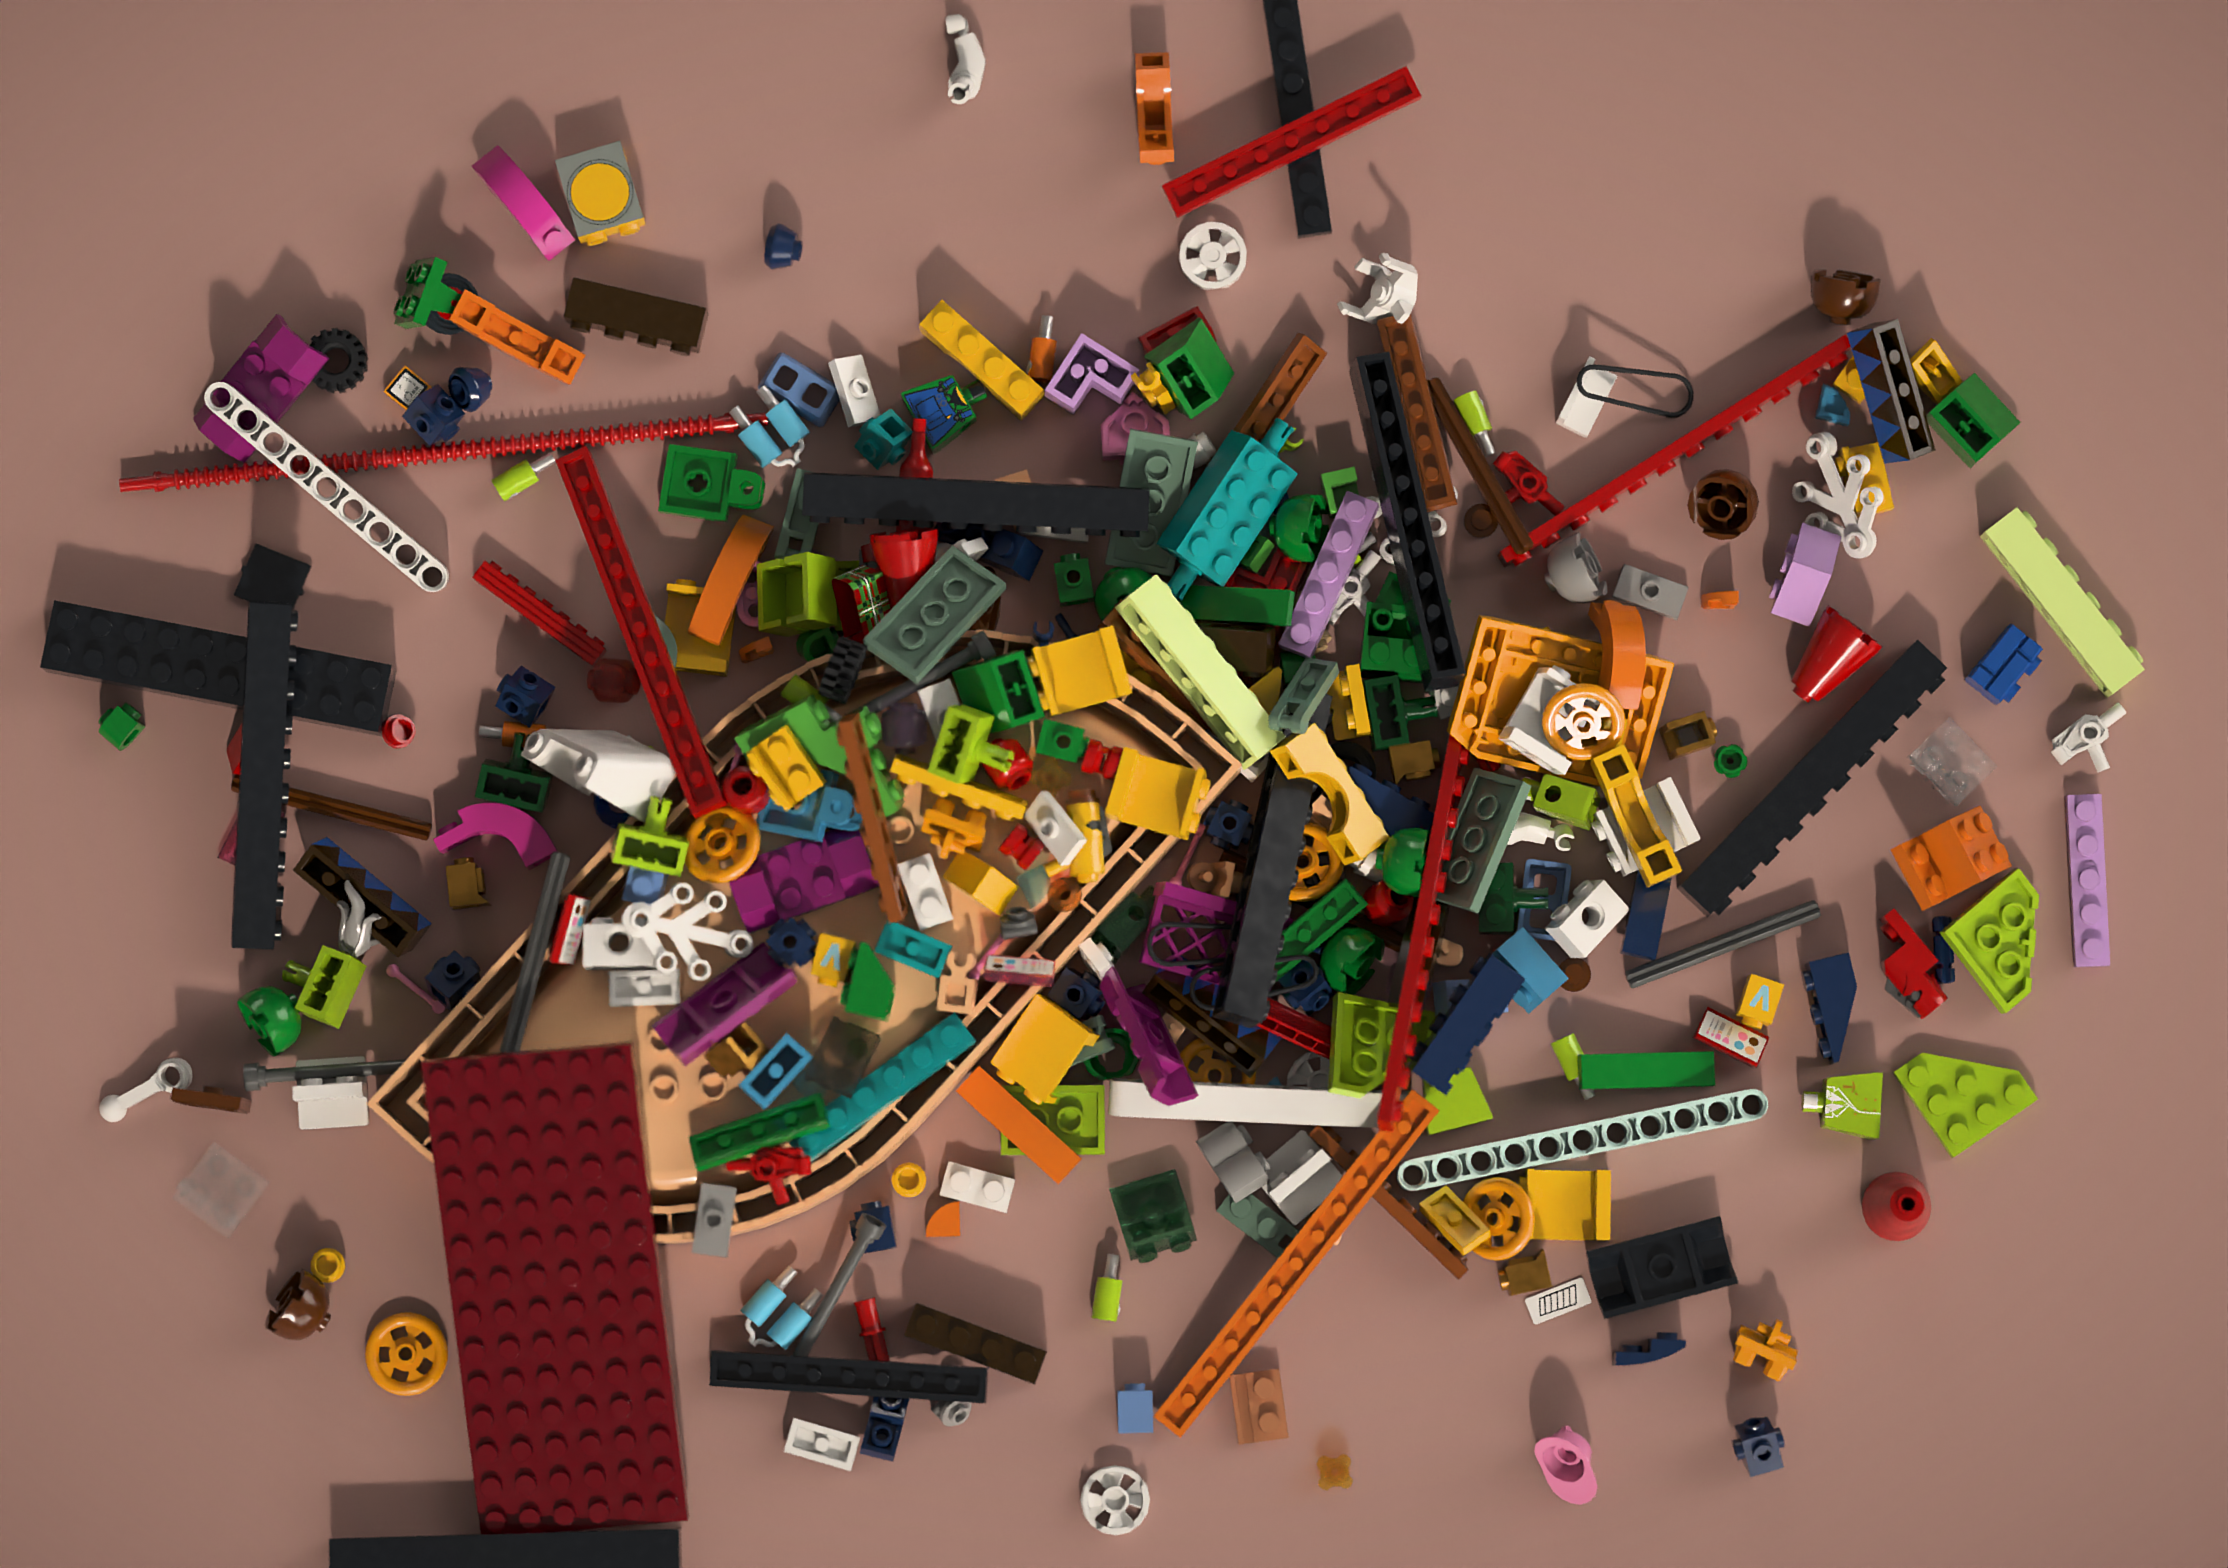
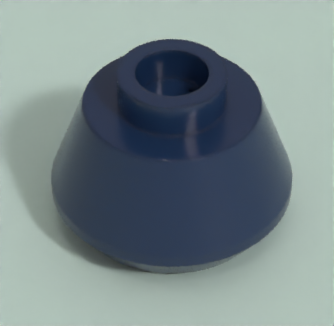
M778 223L772 226L766 241L764 263L772 270L792 266L794 260L800 261L803 241L798 240V234L783 224Z
M458 367L452 371L449 377L448 389L451 398L462 410L474 412L489 399L492 381L489 375L479 368Z

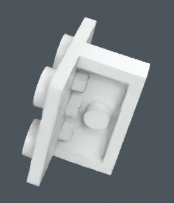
M363 1056L298 1060L296 1067L366 1062V1059ZM367 1076L302 1079L297 1081V1086H292L293 1101L298 1102L299 1128L302 1130L367 1126L369 1124Z
M1304 1130L1299 1131L1266 1159L1271 1169L1266 1171L1270 1182L1262 1186V1189L1293 1225H1297L1320 1206L1343 1177L1331 1163L1330 1157L1323 1149L1320 1150Z

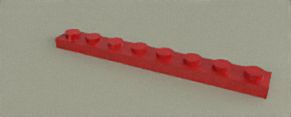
M1407 66L1163 184L1162 190L1176 218L1420 100L1422 95Z

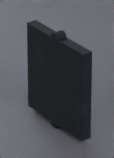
M256 543L247 565L241 568L243 574L234 596L246 601L291 602L292 610H294L299 596L304 595L303 586L312 566Z

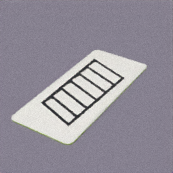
M1583 1278L1575 1279L1525 1299L1534 1324L1547 1321L1592 1302Z

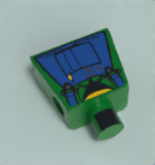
M953 375L901 393V398L912 418L927 419L925 441L933 455L942 450L977 421L971 406L988 397L978 379L960 388Z

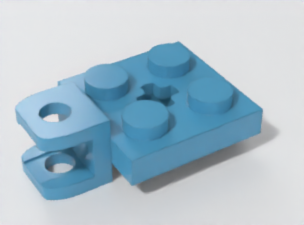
M819 769L827 782L804 797L803 804L798 809H795V806L785 811L782 805L778 806L770 797L769 803L763 810L758 812L756 822L759 830L822 842L826 825L830 828L854 831L860 828L862 815L861 813L857 814L855 810L853 795L847 791L836 789L839 774ZM852 807H853V808H854V816L850 819V815H851V811H852Z

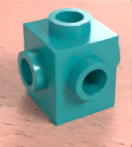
M890 408L877 418L872 417L859 429L862 435L854 447L876 470H879L888 463L892 466L904 457L907 452L904 447L912 437L913 431Z

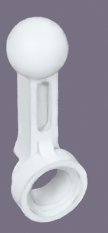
M177 1057L167 1059L159 1065L157 1072L148 1081L121 1096L108 1095L103 1098L99 1105V1112L106 1121H120L126 1115L128 1108L159 1091L165 1090L172 1093V1087L188 1088L193 1078L192 1069L184 1059ZM169 1066L175 1067L179 1071L180 1080L177 1085H172L166 1080L165 1073Z

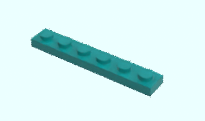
M954 1012L826 1105L830 1128L803 1136L788 1143L791 1147H800L805 1155H810L811 1162L975 1044V1039Z

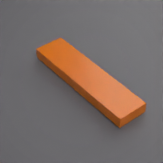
M980 1066L956 1090L963 1099L1058 1185L1082 1160Z

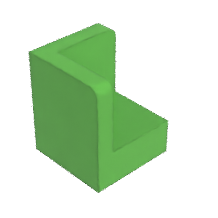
M1355 466L1321 474L1320 482L1328 507L1329 519L1335 518L1347 491L1359 495Z

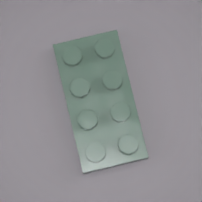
M1130 428L1119 487L1149 488L1148 532L1140 531V537L1119 536L1120 530H1111L1105 559L1106 565L1123 568L1138 567L1146 572L1173 576L1176 558L1156 543L1188 496L1198 441Z
M952 545L863 639V644L868 646L869 651L918 684L1006 590V582Z
M1474 767L1457 807L1459 808L1456 829L1450 828L1448 840H1453L1450 861L1444 860L1442 872L1447 873L1444 893L1438 892L1437 901L1479 913L1531 789V785L1521 780Z

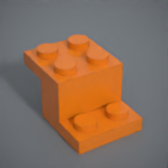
M1981 805L1890 849L1922 911L2012 867L2008 859V852L2004 845L1999 842L1992 828V821L1983 811Z

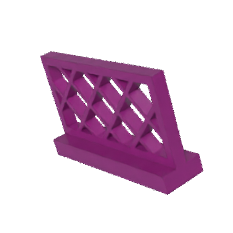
M1167 881L1156 882L1152 895L1156 897L1139 962L1193 978L1200 970L1213 967L1212 964L1214 963L1202 964L1194 970L1187 968L1186 965L1167 967L1153 961L1148 953V935L1155 926L1163 923L1160 919L1163 905L1175 908L1181 919L1179 922H1190L1201 915L1206 917L1209 923L1217 924L1215 920L1225 922L1223 924H1232L1237 902ZM1183 910H1184V911H1187V912H1191V913H1193V914H1191L1190 916L1186 917V915H1185V913L1183 912ZM1289 917L1284 922L1282 931L1293 923L1294 918ZM1179 927L1161 928V933L1156 936L1154 935L1152 941L1153 947L1154 942L1161 938L1165 939L1172 952V955L1163 959V961L1168 962L1173 959L1182 961L1181 955L1193 947H1196L1202 959L1209 958L1201 943L1215 934L1224 952L1214 958L1225 957L1228 944L1221 932L1223 929H1213L1198 938L1193 928H1185L1193 942L1177 950L1169 933ZM1209 972L1210 974H1204L1199 978V980L1219 985L1220 981L1217 972Z

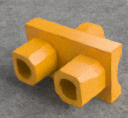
M941 797L937 799L932 809L927 808L921 832L932 835L930 843L942 847L941 858L947 859L950 850L963 855L965 848L980 853L986 834V829H984L985 813L972 809L968 810L964 821L953 818L955 804Z
M1776 1318L1771 1327L1759 1322L1756 1331L1741 1324L1736 1335V1348L1733 1360L1750 1367L1756 1354H1759L1768 1359L1763 1368V1373L1767 1377L1780 1381L1788 1368L1794 1369L1798 1350L1787 1346L1791 1336L1780 1331L1783 1321Z

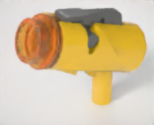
M1080 789L1068 792V800H1065L1067 815L1087 841L1069 865H1060L1056 859L1044 864L1043 867L1048 877L1069 867L1070 876L1077 877L1078 883L1097 882L1098 875L1105 874L1104 857L1112 852V846L1104 809L1099 806L1100 799L1096 798V790Z

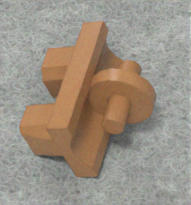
M1198 862L1189 869L1187 881L1194 890L1227 898L1234 894H1239L1243 873L1234 871L1235 863Z

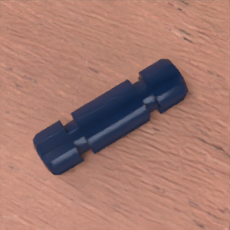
M1937 916L1932 920L1933 932H1936V936L1933 937L1934 956L1938 959L1936 963L1938 969H1935V978L1939 984H1950L1955 981V968H1952L1954 951L1939 933L1952 922V918L1949 916Z

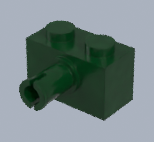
M1398 675L1369 679L1362 682L1371 730L1369 738L1372 752L1389 750V747L1409 744L1408 721L1437 717V706L1422 708L1436 704L1434 695L1404 701L1401 695Z
M515 732L509 762L504 763L486 758L482 763L475 797L542 813L547 805L553 775L534 770L530 767V761L521 756L524 750L522 745L525 733Z
M1500 862L1479 911V934L1514 935V912H1517V909H1548V899H1534L1535 897H1548V887L1517 888V885H1514L1513 862Z

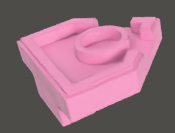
M1132 391L1123 401V404L1101 424L1103 461L1120 460V465H1123L1130 428L1170 436L1169 420L1159 412L1156 413L1143 402L1142 398Z

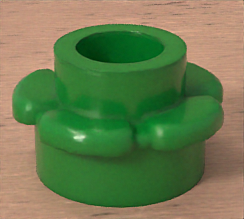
M1738 745L1721 746L1715 752L1714 768L1719 774H1725L1727 778L1739 776L1740 771L1744 770L1747 766V757L1744 755L1743 749ZM1728 758L1733 759L1732 764L1727 763Z

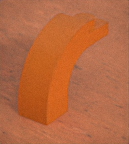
M1169 52L1135 53L1140 163L1161 165L1165 162H1174Z
M1605 600L1603 603L1591 602L1588 616L1599 630L1602 641V665L1597 685L1611 692L1618 699L1623 709L1638 710L1646 663L1645 634L1639 611L1636 606L1622 605L1613 600Z

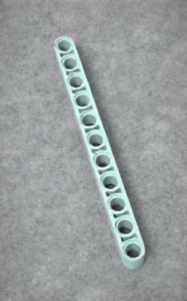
M1748 1089L1410 1159L1398 1167L1396 1180L1404 1190L1419 1191L1757 1120L1766 1114L1768 1100L1761 1091ZM1746 1096L1755 1097L1760 1104L1759 1111L1755 1115L1747 1114L1743 1110L1742 1102ZM1712 1103H1719L1724 1106L1726 1116L1722 1122H1716L1710 1118L1708 1109ZM1678 1110H1686L1691 1114L1692 1123L1688 1129H1682L1676 1125L1674 1116ZM1644 1117H1652L1657 1121L1658 1131L1654 1136H1648L1642 1132L1641 1121ZM1611 1124H1618L1624 1129L1625 1136L1620 1143L1611 1142L1607 1137V1128ZM1577 1131L1587 1132L1591 1138V1144L1586 1150L1577 1149L1573 1144V1136ZM1543 1138H1551L1556 1142L1557 1151L1554 1156L1546 1157L1540 1153L1539 1143ZM1509 1145H1517L1522 1149L1523 1159L1520 1163L1512 1164L1506 1160L1505 1150ZM1475 1152H1483L1488 1156L1489 1166L1485 1171H1478L1472 1167L1471 1157ZM1449 1159L1455 1164L1456 1171L1451 1178H1444L1438 1174L1437 1164L1440 1160ZM1415 1166L1420 1169L1422 1179L1419 1184L1409 1185L1404 1181L1403 1171L1406 1167Z

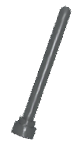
M981 631L971 637L972 641L967 643L968 647L936 664L918 684L909 679L861 707L866 705L870 713L874 712L877 714L974 659L976 661L981 659L986 661L997 654L985 632Z
M406 1059L267 1069L266 1066H260L259 1063L244 1064L243 1067L244 1086L246 1091H259L261 1087H266L268 1083L394 1074Z
M867 1213L861 1214L855 1225L857 1229L855 1235L857 1238L793 1355L808 1356L866 1248L882 1236L886 1225L878 1218Z

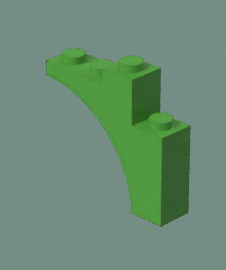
M813 693L742 729L734 738L748 762L749 758L746 753L753 746L787 724L814 763L836 770L846 776L845 760H847L845 748L840 747L836 736V727L839 726L838 723L842 718L830 723L828 720L829 712L825 704L821 700L817 701ZM865 705L851 713L859 712L884 813L887 817L897 812L904 804V791L900 783L896 779L892 780L886 769L887 761L881 750L875 749L873 746L883 736L881 733L882 725L874 712L870 713Z

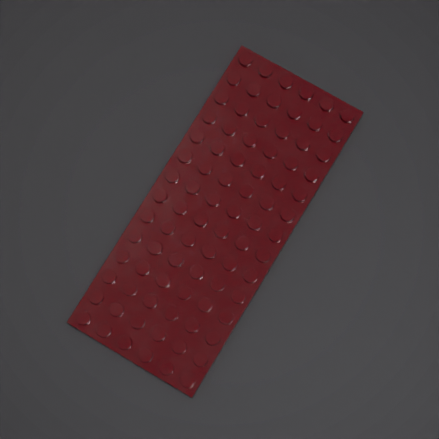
M627 1041L423 1060L421 1066L481 1535L546 1533L688 1521L689 1508L633 1042Z

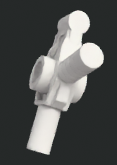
M1370 550L1358 567L1351 569L1328 621L1332 626L1343 611L1353 603L1365 617L1366 605L1369 600L1364 594L1371 586L1367 576L1381 559L1374 551Z
M2116 703L2099 717L2097 715L2085 714L2052 739V755L2060 765H2063L2077 753L2088 750L2097 773L2110 768L2100 744L2109 737V730L2107 728L2126 714L2125 709L2120 703Z

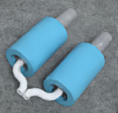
M764 385L756 392L770 409L765 414L790 448L799 442V448L794 453V460L784 459L777 461L776 459L783 454L781 449L759 420L752 423L739 405L729 413L742 429V432L738 435L762 468L770 463L778 467L786 464H791L794 467L800 462L799 454L804 449L803 438L810 431L786 400L779 402L769 388Z
M790 1265L785 1268L774 1282L767 1279L740 1310L748 1317L745 1327L750 1333L748 1341L754 1346L763 1344L766 1347H773L779 1344L786 1350L811 1322L812 1317L809 1315V1312L824 1296L819 1290L814 1288L800 1305L793 1302L768 1330L767 1334L773 1339L772 1342L764 1339L754 1340L755 1332L751 1328L750 1323L752 1321L760 1327L786 1298L787 1295L783 1292V1289L798 1273Z

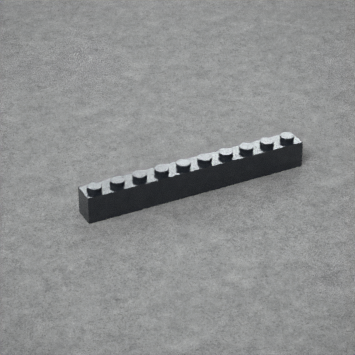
M1384 352L1357 356L1349 370L1424 692L1457 687L1466 672L1390 353Z
M805 472L802 515L810 516L809 522L830 523V517H844L845 524H865V518L879 519L878 525L899 526V520L913 521V527L933 528L934 522H947V528L968 529V523L982 524V530L1002 531L1003 525H1016L1017 532L1035 533L1037 532V526L1051 527V533L1071 534V528L1085 529V535L1106 536V530H1120L1119 536L1140 537V531L1148 532L1149 488Z
M248 601L231 933L232 948L274 950V941H281L282 920H276V906L283 907L284 886H277L278 872L285 871V852L279 851L280 838H286L287 817H281V805L288 804L289 783H283V769H290L291 749L284 747L285 735H292L293 715L286 714L287 700L294 699V680L288 679L289 666H295L296 645H290V632L297 631L298 611L292 610L291 602Z
M1916 640L1677 889L1706 917L1713 912L1719 916L1733 901L1728 896L1737 887L1743 891L1756 878L1752 871L1761 862L1767 866L1780 853L1776 846L1784 838L1790 842L1804 828L1799 822L1808 813L1814 817L1828 803L1823 797L1832 788L1838 792L1851 779L1847 772L1855 764L1861 768L1875 754L1870 748L1879 739L1885 743L1898 730L1894 723L1902 715L1908 719L1922 705L1917 699L1926 690L1932 694L1946 680L1941 674L1947 667L1919 640Z
M1325 694L1309 720V724L1315 723L1324 733L1332 721L1334 712L1333 708H1330L1333 696ZM1284 728L1282 731L1286 737L1292 734L1291 729ZM1270 752L1212 1017L1248 1028L1262 1023L1267 1018L1270 1010V1001L1267 1000L1268 993L1277 978V968L1274 967L1276 956L1280 954L1284 945L1285 937L1281 933L1283 924L1288 920L1292 908L1291 902L1288 901L1290 892L1298 880L1299 871L1295 869L1297 859L1305 848L1306 839L1302 837L1304 827L1309 822L1313 811V806L1310 805L1311 794L1318 786L1317 783L1306 778L1288 779Z
M681 1528L525 1534L329 1539V1568H682Z

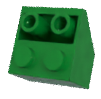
M1200 317L1144 356L1148 363L1151 362L1161 375L1160 380L1168 390L1177 411L1190 419L1218 401L1235 374Z
M1975 373L1955 388L1926 415L1927 422L1970 469L2021 423Z
M1367 602L1360 657L1362 678L1375 679L1398 675L1401 682L1422 684L1404 605Z
M1014 650L952 672L962 705L964 704L995 716L989 734L1045 717L1023 650Z
M860 942L859 949L852 948L848 968L853 970L851 983L844 982L840 1003L846 1005L844 1011L847 1013L889 1022L896 987L869 944Z

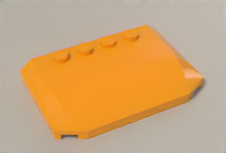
M1478 615L1464 666L1466 674L1459 684L1447 732L1477 758L1600 786L1589 763L1591 760H1574L1566 757L1565 759L1572 762L1566 774L1554 775L1499 740L1498 737L1538 668H1551L1555 665L1567 671L1571 675L1569 680L1575 684L1597 685L1602 665V643L1496 617ZM1647 653L1644 683L1638 710L1623 709L1627 726L1624 731L1622 745H1625L1639 775V779L1643 777L1675 664L1670 660ZM1587 721L1584 727L1589 726L1590 723ZM1593 736L1588 739H1581L1583 746H1591L1597 743V739Z

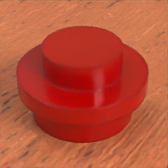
M394 714L387 717L383 722V739L392 748L400 749L408 746L415 736L414 723L404 715Z

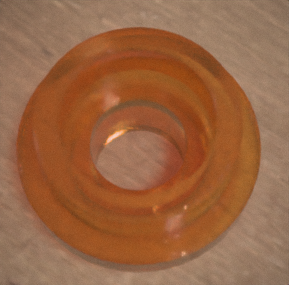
M1068 877L1056 879L1051 883L1047 891L1049 904L1059 912H1069L1075 909L1082 898L1081 887L1075 880ZM1064 891H1070L1071 894L1067 900H1060V896Z

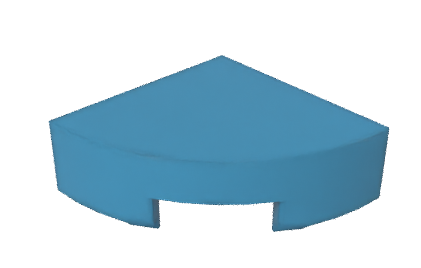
M1823 384L1815 419L1848 427L1850 412L1845 400L1835 388Z

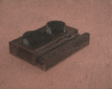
M834 1016L804 1074L805 1080L816 1082L820 1087L851 1099L880 1043V1035L853 1023L840 1021L838 1017Z

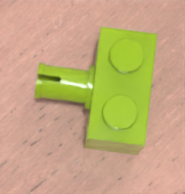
M964 704L948 706L927 772L957 784L974 782L980 762L1006 773L1012 765L1007 759L1013 760L1014 752L987 743L995 716Z
M650 796L644 825L637 827L618 822L610 855L611 860L619 864L681 877L689 842L686 837L668 834L665 831L672 800L662 797L660 809L657 811L660 802L659 796Z
M322 945L312 969L290 960L286 963L285 967L296 972V974L283 970L282 979L285 982L303 987L295 1009L309 1018L339 1029L367 966L353 956Z

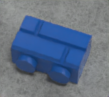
M2010 623L1964 680L1993 704L1998 705L2003 699L2009 703L2021 688L2016 683L2024 673L2030 676L2042 662L2037 656L2043 649Z

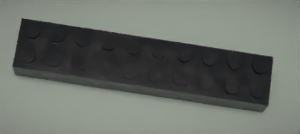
M54 600L40 668L48 673L243 710L247 637ZM296 647L295 666H289L288 679L294 680V699L287 700L286 714H292L293 720L383 737L382 725L388 716L397 669L390 664Z

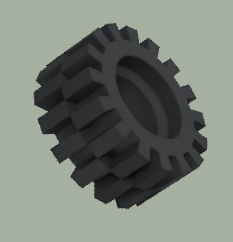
M332 328V331L329 332L326 329L320 331L321 335L318 337L314 335L309 346L324 354L334 348L343 349L348 354L349 363L346 369L340 373H330L323 366L312 381L322 390L326 389L330 393H334V391L344 393L346 392L345 389H354L357 387L355 384L358 381L362 382L364 379L363 373L364 371L367 372L368 369L366 364L368 356L364 350L365 348L355 335H351L349 331L344 329L339 331L338 328Z
M840 636L830 656L828 666H826L818 694L846 704L858 679L868 646Z

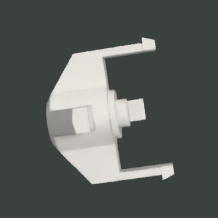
M1381 253L1379 255L1382 265L1361 258L1354 268L1375 278L1376 281L1371 288V298L1362 308L1339 301L1337 305L1341 313L1371 324H1377V320L1394 316L1396 322L1404 323L1409 317L1416 301L1418 280L1416 269L1410 264L1391 258L1388 253ZM1385 266L1393 269V273H1391Z

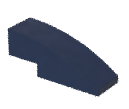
M1639 870L1636 871L1620 954L1651 961L1656 959L1672 877L1647 888Z

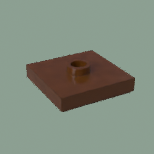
M203 1086L201 1092L172 1087L170 1100L178 1104L244 1114L250 1113L251 1100L223 1095V1088Z

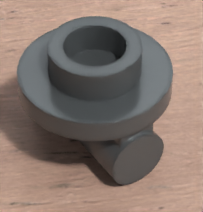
M1024 907L1010 908L1000 918L1002 940L1037 934L1035 915Z

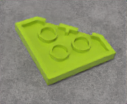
M2019 868L2012 869L1939 932L2001 1014L2009 1012L2031 992L2032 987L2030 966L2031 958L2034 957L2036 929H2034L2035 909H2038L2039 894Z
M1338 992L1333 997L1328 1078L1329 1093L1361 1099L1384 1082L1398 1008L1389 1007L1388 1002ZM1423 1010L1420 1023L1413 1024L1412 1035H1416V1043L1419 1040L1425 1043L1432 1033L1428 1027L1435 1018V1012ZM1408 1056L1406 1065L1412 1061Z
M1920 1053L1892 1072L1951 1158H1954L2038 1100L2018 1070Z

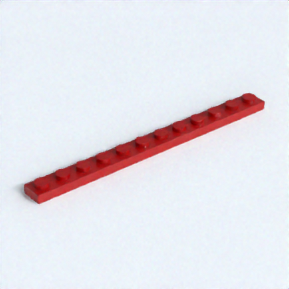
M1845 334L1529 532L1528 535L1533 542V547L1528 552L1516 554L1511 545L1502 549L1498 554L1504 567L1511 563L1518 567L1533 557L1530 551L1542 545L1546 549L1561 539L1559 533L1568 527H1571L1573 531L1577 530L1590 521L1587 515L1597 509L1601 513L1609 510L1619 503L1616 497L1627 490L1630 495L1636 493L1648 484L1645 479L1654 473H1657L1659 477L1663 476L1677 466L1674 461L1684 454L1689 459L1705 449L1703 443L1714 436L1718 441L1734 430L1731 425L1742 418L1745 423L1754 419L1763 412L1760 407L1770 400L1775 405L1791 395L1789 389L1799 382L1803 387L1820 376L1818 370L1828 364L1831 369L1840 365L1849 358L1846 353L1851 349L1847 335Z
M584 446L555 461L692 815L697 819L728 804L723 796L720 783L591 451L587 446Z
M1450 734L1377 1122L1379 1131L1393 1133L1395 1122H1401L1403 1116L1404 1101H1399L1401 1088L1407 1089L1410 1079V1068H1405L1407 1056H1413L1416 1047V1035H1412L1413 1024L1420 1023L1423 1004L1418 1002L1420 990H1426L1429 970L1424 969L1426 957L1432 958L1435 937H1430L1432 925H1438L1441 905L1436 904L1438 892L1444 893L1447 873L1442 872L1444 860L1450 861L1453 840H1448L1450 828L1456 829L1459 808H1454L1456 796L1462 797L1465 777L1460 776L1462 764L1468 765L1470 751Z

